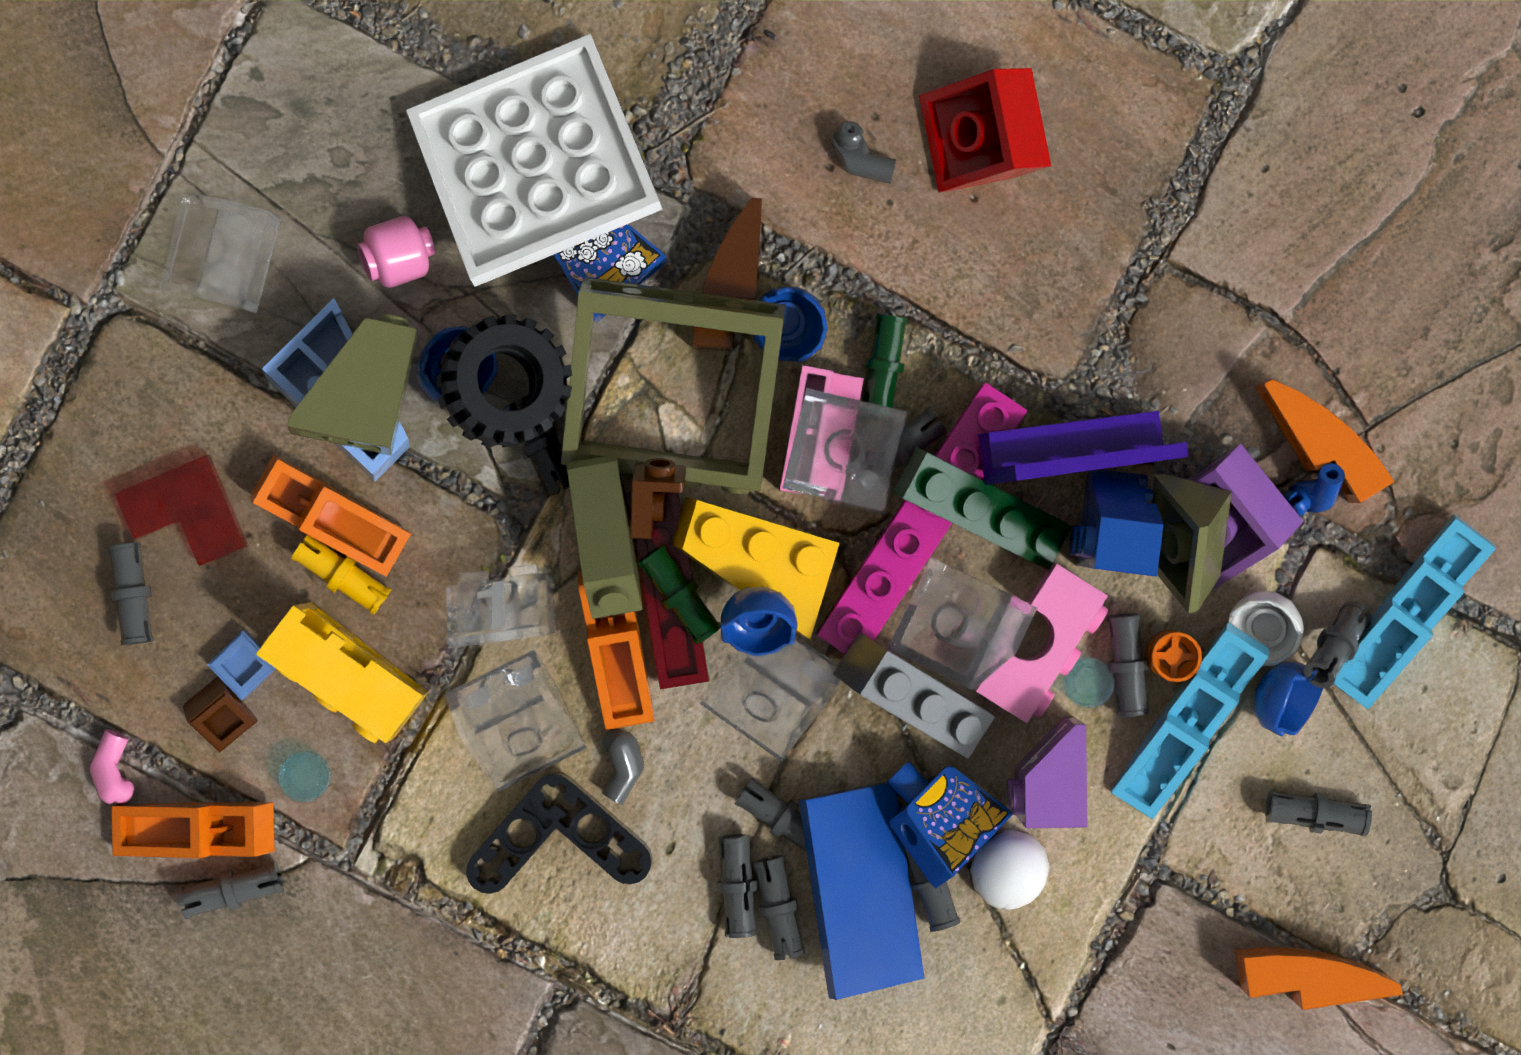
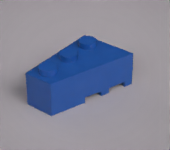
M1104 469L1087 471L1081 525H1073L1070 535L1069 555L1076 556L1075 566L1157 577L1164 524L1157 504L1146 503V501L1152 502L1153 499L1152 489H1146L1148 485L1147 475Z

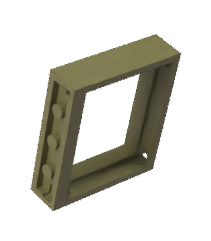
M585 277L578 293L571 361L572 376H570L569 386L572 387L571 396L567 400L561 465L617 454L620 472L625 478L633 480L636 463H645V461L653 458H664L674 461L675 465L686 466L684 486L686 488H695L701 484L721 486L722 490L732 494H747L751 490L760 492L786 304ZM594 313L766 336L749 463L581 441Z

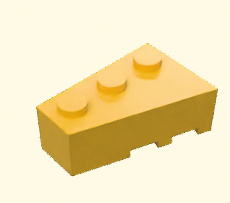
M685 497L671 545L737 591L746 587L764 586L781 592L794 606L798 624L796 633L810 640L839 543Z
M313 602L293 605L256 653L257 656L272 665L283 676L293 682H297L313 693V698L325 708L334 713L339 711L354 721L352 727L360 735L373 743H376L378 739L384 743L394 739L429 693V691Z

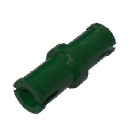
M876 314L877 320L871 358H865L864 367L869 368L861 412L892 417L898 373H903L904 363H900L908 318Z
M664 544L637 562L638 566L644 570L662 595L663 599L660 603L666 610L672 609L696 645L708 639L721 628L720 622L716 620L696 592L699 588L694 579L687 580L666 551Z

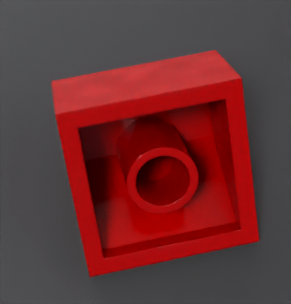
M1032 68L992 69L919 95L938 193L1012 179L1052 166Z

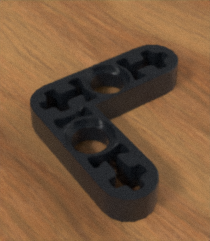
M551 772L545 774L536 782L474 853L467 864L466 875L468 882L475 890L486 894L499 892L510 882L555 829H558L612 878L622 884L631 885L643 880L651 869L653 857L649 846L575 780L564 773ZM561 783L566 788L563 797L569 804L574 807L578 798H580L587 805L579 809L570 824L567 825L561 819L569 812L559 803L553 804L552 807L544 803L547 797V793L543 789L544 785L548 784L554 788ZM596 814L605 821L607 827L606 834L599 841H587L580 835L578 825L580 819L585 815ZM527 819L532 822L537 832L536 839L532 844L518 846L512 842L508 831L513 821ZM615 831L624 836L616 844L624 852L630 853L635 848L641 853L638 863L642 866V869L639 871L633 868H629L626 872L620 870L619 865L622 859L612 849L607 857L598 852L609 844ZM495 839H499L505 850L519 857L520 860L515 864L510 856H508L497 870L502 878L498 881L496 878L491 877L485 882L479 877L482 867L478 864V861L482 859L488 863L498 854L501 848L494 846L492 843Z

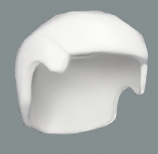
M1257 591L1243 597L1229 613V623L1270 649L1269 657L1262 666H1276L1291 658L1297 652L1303 638L1304 626L1302 617L1291 600L1277 592Z
M1011 829L1004 830L1002 833L990 838L977 851L970 872L975 891L987 904L998 909L1005 908L1006 910H1011L1029 904L1039 896L1046 885L1050 866L1045 848L1033 835Z

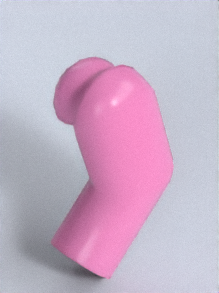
M105 729L90 764V773L97 795L102 801L107 804L115 802L116 804L124 805L131 800L134 793V785L129 779L121 778L117 765L129 738L110 729Z

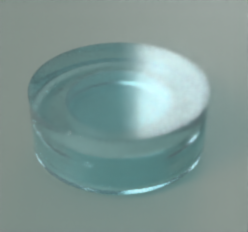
M1085 657L1078 659L1069 674L1063 676L1065 694L1072 702L1084 708L1101 706L1108 701L1114 690L1113 673L1110 672L1109 667L1105 663L1095 658Z
M312 751L297 752L288 757L281 765L278 776L279 784L285 795L292 800L309 802L318 798L327 790L331 781V770L327 761L320 754Z

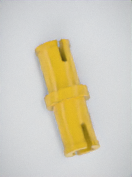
M306 535L303 539L304 542L300 543L291 560L298 562L328 583L326 586L328 590L333 593L339 590L374 616L392 589L355 566L356 560L348 556L344 558L322 542Z

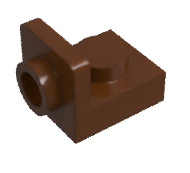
M653 458L645 461V463H636L632 480L631 538H652L654 521L663 522L665 492H684L686 466L675 465L674 461L664 458Z

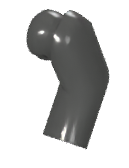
M846 121L840 124L833 135V149L844 170L854 176L890 184L896 159L871 154L862 136L863 129L858 123Z
M614 728L607 731L602 740V747L605 751L609 752L615 769L602 794L612 801L623 805L644 769V760L637 739L630 732Z

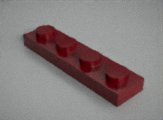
M628 492L632 516V492ZM665 492L663 522L654 521L651 539L635 538L638 559L640 561L648 553L664 544L666 551L687 580L693 579L690 557L671 545L682 510L679 493ZM640 567L660 689L709 682L704 642L696 645L672 609L666 610L660 603L663 599L662 595Z

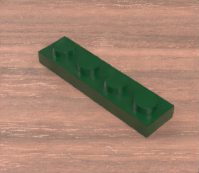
M916 447L893 490V493L1047 570L1052 566L1072 528L1071 525L991 484L985 485L983 480Z

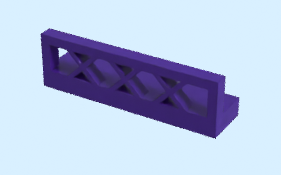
M1159 411L978 434L985 485L1189 457L1187 442L1163 445Z

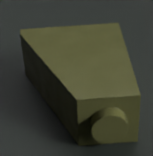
M379 314L378 320L365 318L289 416L287 427L290 433L392 455L418 339L417 329L408 327L409 321L395 315Z
M617 454L566 463L582 578L592 619L643 610L635 539L631 538V516Z

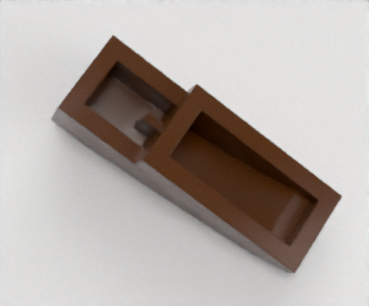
M751 198L733 222L716 252L705 279L702 293L756 300L762 198ZM694 326L693 349L733 351L734 332Z

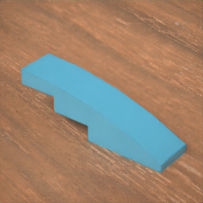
M1454 514L1373 614L1369 626L1358 640L1359 648L1355 657L1351 661L1348 660L1347 663H1344L1334 684L1366 709H1369L1433 636L1432 629L1465 592L1463 586L1495 551V544Z
M1227 622L1202 655L1199 670L1179 687L1112 787L1111 793L1153 820L1207 751L1211 737L1239 703L1240 693L1268 659L1270 649Z

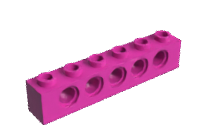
M985 382L979 387L934 456L982 480L984 475L978 434L1016 429L1028 410ZM904 499L816 631L817 636L846 654L859 632L875 640L952 525V522Z

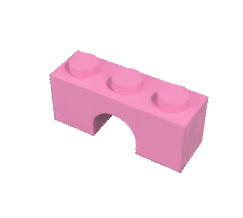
M1053 563L1050 569L1046 570L1025 605L1043 616L1047 622L1049 638L1046 646L1040 653L1028 658L1016 657L998 646L972 688L1025 723L1029 722L1032 715L1039 719L1055 695L1049 689L1059 673L1067 676L1079 659L1081 651L1076 646L1086 631L1093 634L1104 620L1108 609L1103 606V603L1108 595L1059 564Z

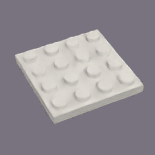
M591 34L406 110L462 260L474 287L663 210Z

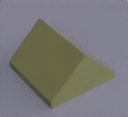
M1167 474L1154 475L1153 499L1151 503L1157 504L1164 524L1157 575L1188 613L1198 612L1221 576L1232 491Z

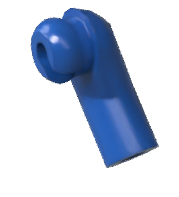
M1325 464L1321 467L1317 479L1300 481L1292 485L1290 492H1287L1284 498L1299 516L1304 515L1305 512L1318 513L1326 511L1337 500L1345 477L1344 470L1337 464Z

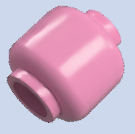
M399 216L366 228L363 242L357 244L359 258L370 281L377 280L386 288H392L424 277L429 270L428 257L436 254L434 242L426 226L418 228L415 222L407 216Z

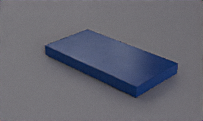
M882 782L799 799L828 998L838 1000L925 979L905 846L891 828L889 822L899 811L897 792L888 782Z

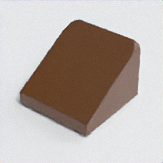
M218 676L183 705L187 723L219 753L258 722L256 716L243 700H240Z

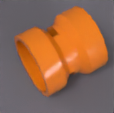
M1164 630L1153 635L1148 641L1144 653L1145 657L1148 658L1149 669L1158 677L1173 682L1186 681L1193 677L1199 670L1202 661L1201 648L1197 641L1188 634L1174 630Z

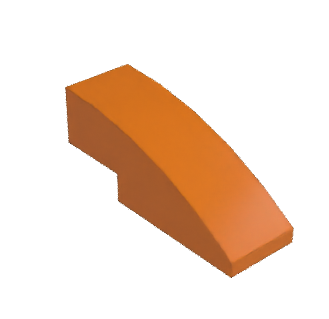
M1273 379L1255 386V389L1306 471H1316L1323 465L1330 463L1337 464L1344 470L1345 477L1341 491L1349 503H1361L1395 482L1379 458L1365 442L1327 408L1303 393Z
M273 454L249 496L252 503L297 526L305 534L385 577L389 574L411 535L409 531L276 454Z
M579 571L578 589L605 729L609 730L654 722L655 717L637 612L592 619L583 584L582 571Z
M178 802L111 806L113 856L203 858L207 856L256 857L275 852L274 802Z
M1288 947L1235 949L1240 988L1249 998L1291 992L1292 1000L1302 1010L1403 995L1401 984L1389 975L1360 962L1331 953Z

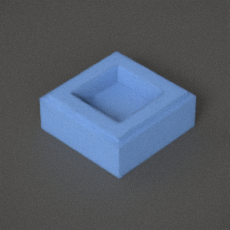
M242 630L207 664L240 700L246 699L276 670L272 665L256 655L262 645L247 630Z

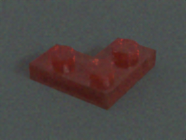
M210 455L202 456L115 493L134 540L141 539L180 522L199 566H204L249 547Z

